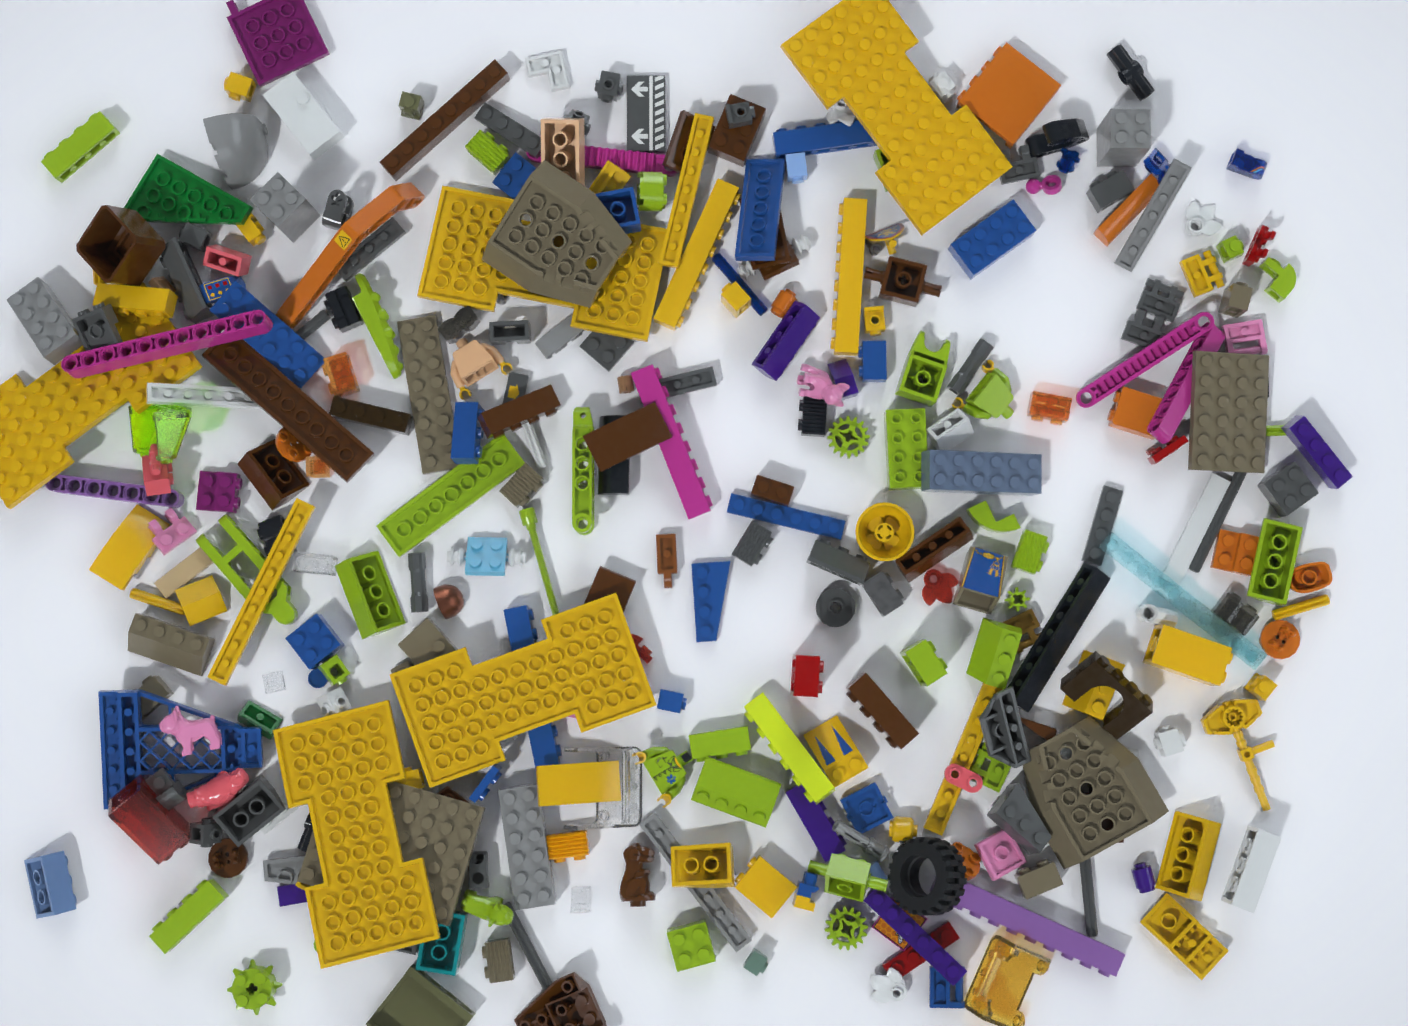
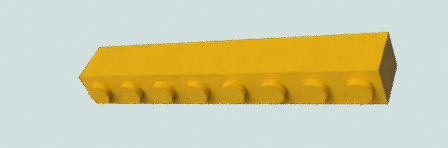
M719 178L717 179L680 259L679 267L675 270L653 318L655 323L673 331L677 327L680 328L685 319L682 315L685 309L689 310L693 299H690L692 293L698 291L701 284L698 280L701 274L705 275L709 266L707 261L709 257L713 258L717 247L714 245L717 239H722L725 229L722 228L725 222L729 223L733 212H731L733 204L737 205L741 197L738 194L739 187Z
M844 198L843 203H839L838 215H842V223L838 222L837 234H841L840 242L837 241L836 253H840L839 261L835 263V272H838V280L834 281V291L837 292V299H833V311H836V318H832L831 330H835V338L831 337L830 349H834L833 355L857 356L867 199Z

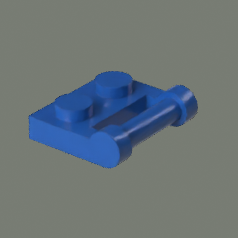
M929 966V1007L965 1008V1001H963V977L955 984V1001H950V983L932 966Z

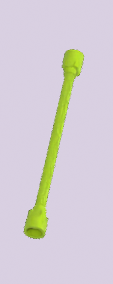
M530 507L520 510L519 514L523 526H526L529 531L553 616L559 613L558 605L553 593L554 591H552L553 588L552 584H550L549 574H547V567H545L546 564L542 555L541 545H539V538H537L535 523H538L535 509Z

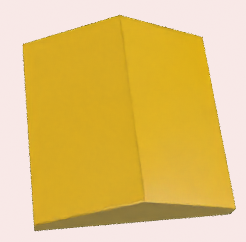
M212 575L174 590L190 627L227 612L221 593Z

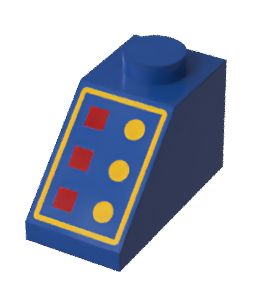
M227 276L199 285L206 304H215L235 281L246 289L242 277Z

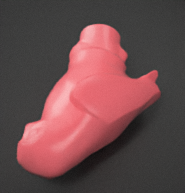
M237 768L231 773L221 771L206 784L186 793L190 808L197 806L203 808L207 806V810L210 812L212 809L226 805L249 782V775L242 768Z

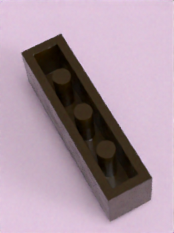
M333 396L329 412L336 419L408 436L413 416L409 413Z

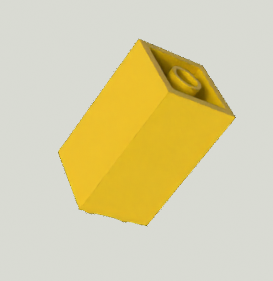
M1162 624L1154 625L1142 663L1209 686H1220L1226 679V666L1231 663L1233 653H1231V647Z

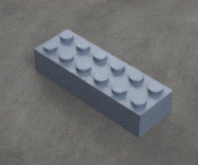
M926 450L921 452V491L1027 496L1042 494V454Z

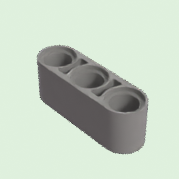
M573 314L535 343L546 359L553 357L552 354H557L567 346L568 342H573L583 334L584 329L570 326Z

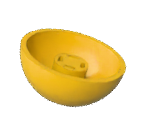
M877 503L868 507L860 515L855 530L856 540L861 550L870 558L878 561H892L903 556L911 547L914 540V525L909 514L900 506L892 503Z

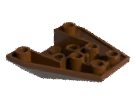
M575 972L555 980L514 1019L516 1026H606V1020L590 985Z

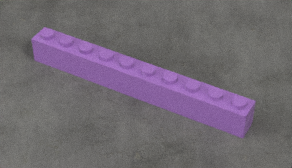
M936 876L929 890L930 892L934 887ZM969 882L964 884V895L959 897L961 900L957 906H953L954 908L961 911L963 908L970 910V915L978 919L983 916L988 919L989 924L999 927L1001 924L1007 927V932L1016 936L1018 933L1025 935L1024 939L1033 944L1036 941L1043 943V948L1054 952L1056 949L1062 952V957L1071 961L1073 958L1080 960L1079 964L1091 969L1092 966L1098 968V973L1109 977L1110 974L1115 977L1117 976L1126 955L1123 952Z

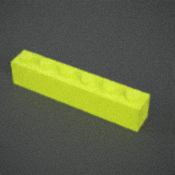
M763 692L744 706L746 718L750 723L753 721L756 723L758 734L762 739L764 737L768 739L770 743L767 746L774 755L776 753L780 755L782 759L779 762L786 771L788 769L791 770L794 774L791 778L798 787L800 785L803 786L806 790L803 794L810 803L814 801L817 805L836 791L835 787Z

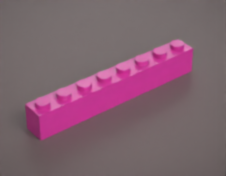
M651 364L631 372L643 406L645 407L655 402L672 435V438L660 443L659 446L688 519L690 520L710 512V507L713 506L709 495L705 496L703 488H706L702 477L698 478L695 470L699 468L695 458L691 459L688 452L691 451L687 440L683 441L681 434L684 433L681 423H676L674 415H677L674 405H669L667 397L670 395L666 385L662 386L659 379L662 378L659 368H654V365Z

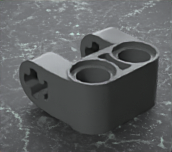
M341 190L331 191L322 216V225L330 229L339 230L351 218L354 207L351 197Z

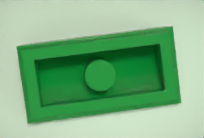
M248 700L237 716V721L247 727H262V736L269 740L274 736L273 730L278 729L283 720Z

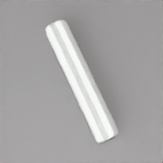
M523 424V430L537 468L546 467L547 462L533 424Z

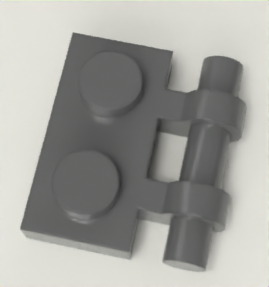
M1147 278L1145 285L1151 287V292L1145 289L1142 291L1136 309L1147 311L1146 313L1156 317L1157 315L1164 317L1166 321L1171 323L1174 322L1181 304L1174 301V298L1182 299L1184 292L1178 290L1176 286L1172 285L1170 287L1165 285L1158 279L1152 280ZM1158 290L1167 293L1168 297L1158 295Z

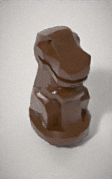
M640 843L632 844L623 852L626 867L619 895L621 902L630 901V907L646 906V901L656 900V894L650 891L648 876L651 872L643 867V863L654 861L655 851L649 847L642 846Z

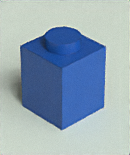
M660 689L657 709L680 713L681 709L685 710L687 698H683L684 693Z

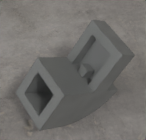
M164 767L145 780L156 794V800L167 810L173 809L187 799V790L179 780L174 782Z

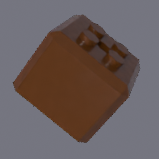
M102 205L76 244L78 254L105 283L140 286L166 247L165 240L136 210L110 205Z

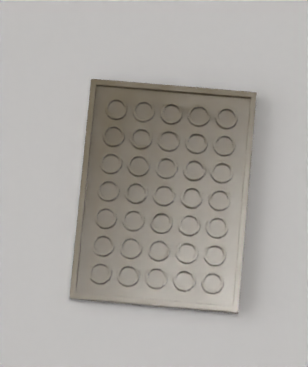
M398 782L388 783L403 860L407 862L424 858L437 923L451 926L486 808ZM312 832L297 882L311 886L324 883L314 832Z

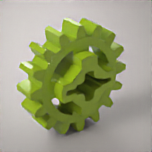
M847 416L846 421H843L840 417L839 424L836 422L832 423L834 429L829 428L828 432L832 435L827 436V440H832L828 446L835 447L834 454L839 451L840 458L847 454V459H850L851 454L858 457V451L861 453L865 451L862 446L869 445L865 439H869L870 435H865L868 427L862 428L863 421L857 423V417L851 421L850 417ZM849 425L847 429L839 430L841 426ZM856 428L860 431L861 437L857 436ZM848 433H850L851 438H853V440L850 439L849 442L845 441L846 437H844L843 435H847ZM835 437L840 439L841 447L837 444ZM851 445H858V447L853 450H847L848 447Z
M843 906L842 911L835 908L836 914L829 913L831 920H825L829 927L824 928V930L830 932L826 936L827 939H833L831 942L833 946L838 943L840 950L843 946H846L847 951H849L851 945L856 949L857 942L863 944L861 937L867 936V933L863 931L868 928V925L863 924L866 918L859 917L861 915L859 910L854 913V907L852 906L849 910L846 909V906ZM844 915H851L855 919H846ZM838 919V925L833 930V924ZM842 920L844 921V923L847 924V926H850V936L848 935V933H846L845 930L841 931L843 929ZM859 926L858 935L854 937L855 929ZM843 936L848 938L849 941H842L838 938Z

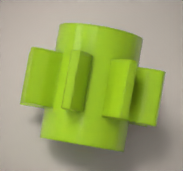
M1015 587L1014 593L1007 591L1009 597L1004 599V601L1010 604L1008 609L1015 607V611L1019 612L1020 606L1027 608L1024 603L1030 600V598L1025 597L1026 590L1019 592L1018 587ZM1018 595H1019V596H1020L1019 601H1020L1021 603H1015V604H1014V600H1015V599H1014L1013 596H1018Z

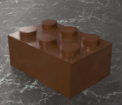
M730 94L726 104L747 102V100ZM749 101V106H754L755 111L752 125L729 129L724 107L708 145V153L744 167L765 118L766 108ZM738 111L737 113L739 115H743L745 112Z

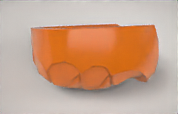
M1313 562L1295 567L1290 589L1298 593H1310L1327 587L1333 579L1329 565L1325 562Z

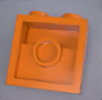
M1220 529L1216 538L1210 568L1248 577L1251 576L1259 537Z

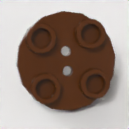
M224 838L221 840V843H215L211 847L208 854V863L216 875L223 878H232L241 874L247 868L248 852L243 844L237 847L231 838Z

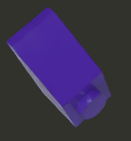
M842 359L827 364L833 384L846 383L850 386L844 392L842 400L857 396L859 393L847 360Z

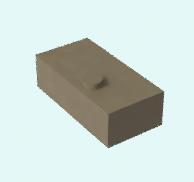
M426 618L398 644L415 665L458 650L431 618Z

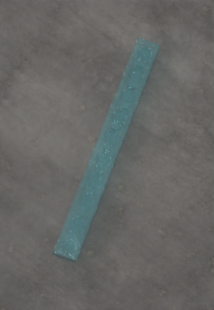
M1110 532L1100 544L1099 548L1212 638L1222 645L1231 647V653L1250 668L1256 670L1266 658V653L1113 532Z

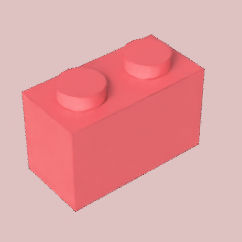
M215 244L206 246L203 265L240 277L248 274L252 256Z

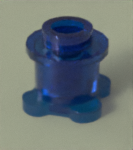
M1062 148V156L1057 161L1056 166L1060 172L1068 174L1075 170V163H1079L1081 159L1079 158V152Z

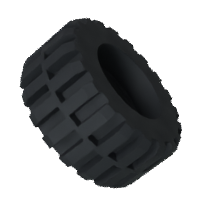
M916 837L915 839L907 840L905 844H901L897 848L898 852H894L892 856L893 861L889 863L888 867L890 869L888 880L891 883L889 888L894 893V900L900 902L899 905L903 910H907L913 915H942L945 912L951 911L954 908L953 906H957L961 899L959 897L963 896L965 889H963L964 884H967V878H965L966 866H963L962 862L964 860L962 855L957 854V848L951 846L950 842L930 837ZM927 858L932 862L936 873L934 887L928 895L923 891L919 882V870Z

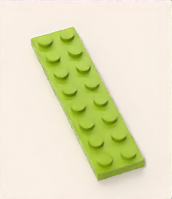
M505 435L498 439H493L482 447V457L479 458V464H459L376 525V527L398 557L401 558L517 472L525 462Z

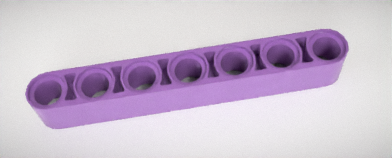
M60 474L45 484L48 490L62 494L168 508H179L184 504L183 494L171 489V493L157 495V499L151 501L150 496L146 494L144 485ZM59 479L60 486L55 488L54 482ZM78 481L80 487L75 491L73 485ZM98 484L99 490L94 494L93 486ZM117 486L118 494L113 496L112 489ZM137 489L138 495L133 499L131 492ZM176 494L177 500L171 504L170 496Z

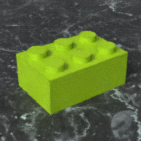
M926 639L915 642L900 652V655L919 684L928 687L948 674L945 670L948 667L944 660L938 658L934 653L937 650L933 643L926 641Z

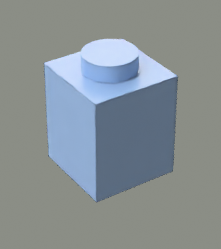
M805 152L785 154L787 181L793 184L803 183L804 180H807L808 176Z

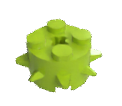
M251 959L249 967L244 971L234 968L233 973L236 978L232 986L227 988V992L232 993L237 1004V1010L243 1007L251 1009L255 1015H259L260 1007L263 1005L275 1006L277 1004L273 995L276 993V989L282 986V983L277 982L275 975L272 974L274 967L272 964L268 967L258 966L254 959ZM253 983L254 986H257L258 988L256 991H254V989H252L251 987Z

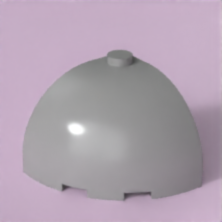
M229 113L204 118L203 123L209 143L214 151H217V155H214L219 169L227 175L224 176V179L230 189L241 188L253 182L263 171L268 158V144L265 136L268 135V130L265 123L262 124L256 116L246 113Z

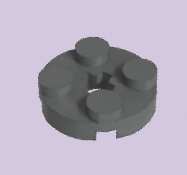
M830 588L819 596L816 602V614L820 621L829 627L844 626L855 614L854 599L841 588ZM833 602H837V605H841V609L837 611L838 613H834L833 610H830V606H833Z

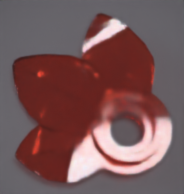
M936 569L927 571L923 578L925 586L922 589V597L925 603L930 606L936 599L942 603H952L953 594L951 588L959 583L957 578L951 573H941ZM932 575L936 576L937 581L935 583H932L930 581V577Z

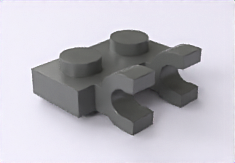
M1028 144L1018 148L1021 158L1019 161H1011L1009 149L1001 150L1013 166L1000 176L1001 185L1041 176L1037 157H1030Z
M1138 309L1135 312L1133 321L1127 320L1121 339L1145 348L1165 335L1164 332L1160 331L1165 318L1157 315V317H1154L1152 328L1142 325L1147 311Z

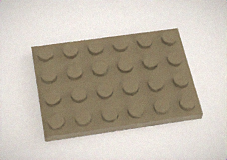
M1193 351L1188 470L1242 473L1265 472L1269 355Z

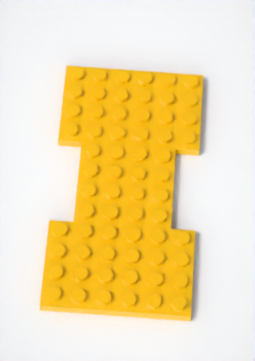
M842 0L782 43L780 48L827 110L841 99L844 100L889 160L888 163L875 172L876 176L922 236L1013 166L967 105H964L952 115L948 112L905 54L917 45L919 40L889 0Z
M442 185L418 289V298L495 312L498 294L573 308L570 326L574 328L648 342L663 265H659V259L666 228L641 224L640 232L627 234L632 241L624 256L618 259L599 289L601 292L592 306L588 308L529 292L482 260L489 239L515 199ZM521 220V223H522L524 226L529 225L530 222H531V221ZM557 236L554 239V245L561 247L564 244L563 237ZM595 258L587 260V267L589 269H594L597 266Z
M144 282L140 285V287H147ZM115 313L119 321L115 323V326L123 342L176 329L169 318L160 320L151 316L140 318L135 315L124 317ZM82 345L71 354L84 352L86 350ZM191 351L83 378H73L62 369V361H60L27 387L17 374L0 385V497L6 507L9 509L14 508L72 465L75 461L66 447L129 401L138 414L150 407L152 404H147V382L181 384L203 366L194 353Z
M617 593L541 619L547 639L476 665H472L468 651L464 647L389 674L430 788L506 761L500 741L575 714L582 733L656 706Z
M386 700L273 730L288 808L292 809L308 804L324 881L322 884L304 888L320 968L324 969L441 939L424 858L404 862L387 784L407 778L390 701Z

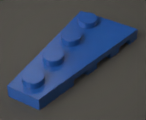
M731 561L691 564L696 642L717 640Z

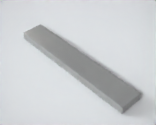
M1175 158L1173 159L1116 258L1115 264L1130 272L1133 271L1192 167Z

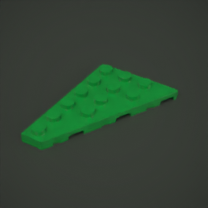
M158 153L124 206L126 209L136 210L147 222H188L193 224L244 225L254 209L245 202Z

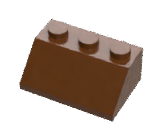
M276 439L246 452L238 462V466L271 510L288 503L310 485L293 461L289 462L280 454L275 444Z

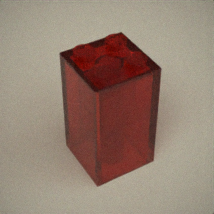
M139 775L109 800L108 817L159 865L162 861L169 860L173 852L178 848L181 849L188 844L190 839L189 822L175 808L171 810L164 808L156 800V794L145 779Z

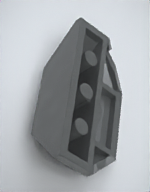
M1010 686L994 694L979 717L988 756L1016 769L1031 762L1014 689Z

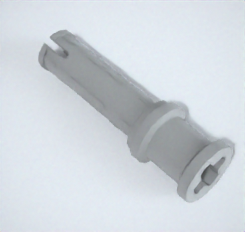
M840 819L836 820L833 824L832 829L834 832L860 846L865 854L869 853L876 857L878 862H882L887 857L889 847L876 842L874 837H866Z

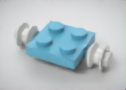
M468 537L467 552H464L462 547L458 551H454L453 547H451L450 551H447L446 558L447 562H450V566L458 563L461 567L464 561H466L465 575L505 576L506 562L508 560L512 568L515 564H519L522 568V565L526 564L527 556L522 548L519 552H515L514 548H512L508 554V540L504 537Z

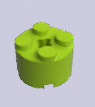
M638 172L637 178H640V183L637 184L638 211H662V209H665L667 193H664L667 185V174L662 172Z

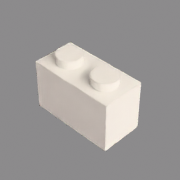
M959 408L926 429L931 443L937 450H950L974 434L969 418Z

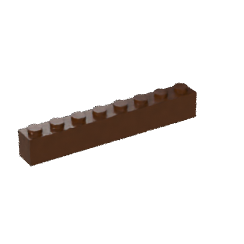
M494 59L380 161L382 167L395 181H398L481 107L484 102L510 81L508 72Z

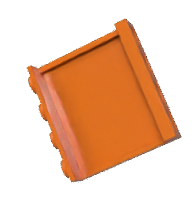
M1006 42L1003 47L999 46L993 53L994 58L991 62L986 61L981 68L983 72L980 76L975 75L969 83L971 87L967 92L963 90L957 97L958 104L956 107L959 109L960 106L967 105L979 121L1006 141L1005 146L1011 150L1058 92L1061 84Z

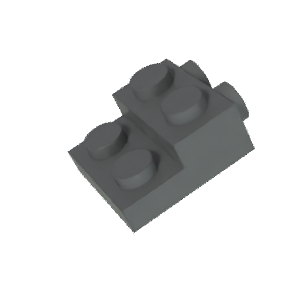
M104 302L93 306V311L90 312L89 309H85L77 313L79 317L71 319L86 351L123 342L115 326V323L119 321L111 304L105 306Z

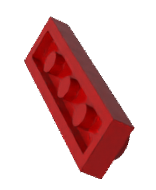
M949 921L928 933L943 949L960 939ZM909 946L905 951H901L883 963L882 966L886 972L890 967L896 969L903 977L926 960Z

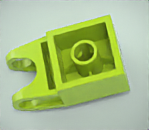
M920 330L906 357L895 395L932 407L937 402L948 367L950 340L946 339L939 351L932 352L925 346V332ZM921 377L924 383H920L918 378Z

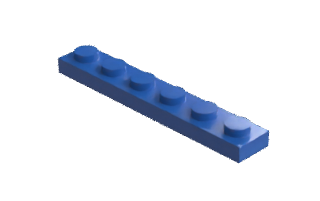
M731 493L727 513L837 540L842 539L846 522L845 520Z

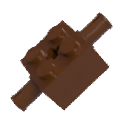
M889 256L886 268L883 271L866 266L863 279L880 282L881 288L878 298L913 307L917 306L922 293L939 298L940 290L942 289V285L925 282L924 278L928 265ZM901 278L905 279V280H904V282H905L904 285H901V282H900Z

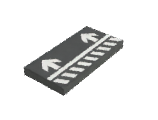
M665 75L627 76V151L666 153Z

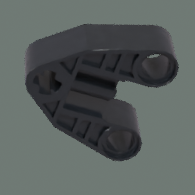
M1074 118L1049 122L1042 126L1044 133L1031 136L1025 142L1029 146L1030 157L1040 158L1086 142L1090 138L1084 120Z

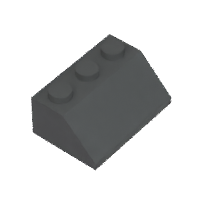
M825 539L815 540L806 563L859 586L864 583L871 564L867 562L868 558L857 554L856 557L848 554L850 550L841 546L838 549L830 546L831 542Z
M261 774L242 789L233 800L218 808L212 818L239 847L286 808L275 788Z

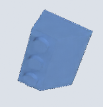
M64 850L24 860L36 919L77 909V899L72 890V877L67 867L68 858Z

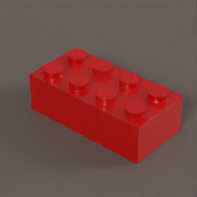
M792 656L790 695L818 697V693H822L823 681H819V673H823L824 661H820V656Z

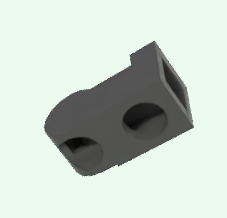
M487 851L472 852L469 865V889L490 888Z

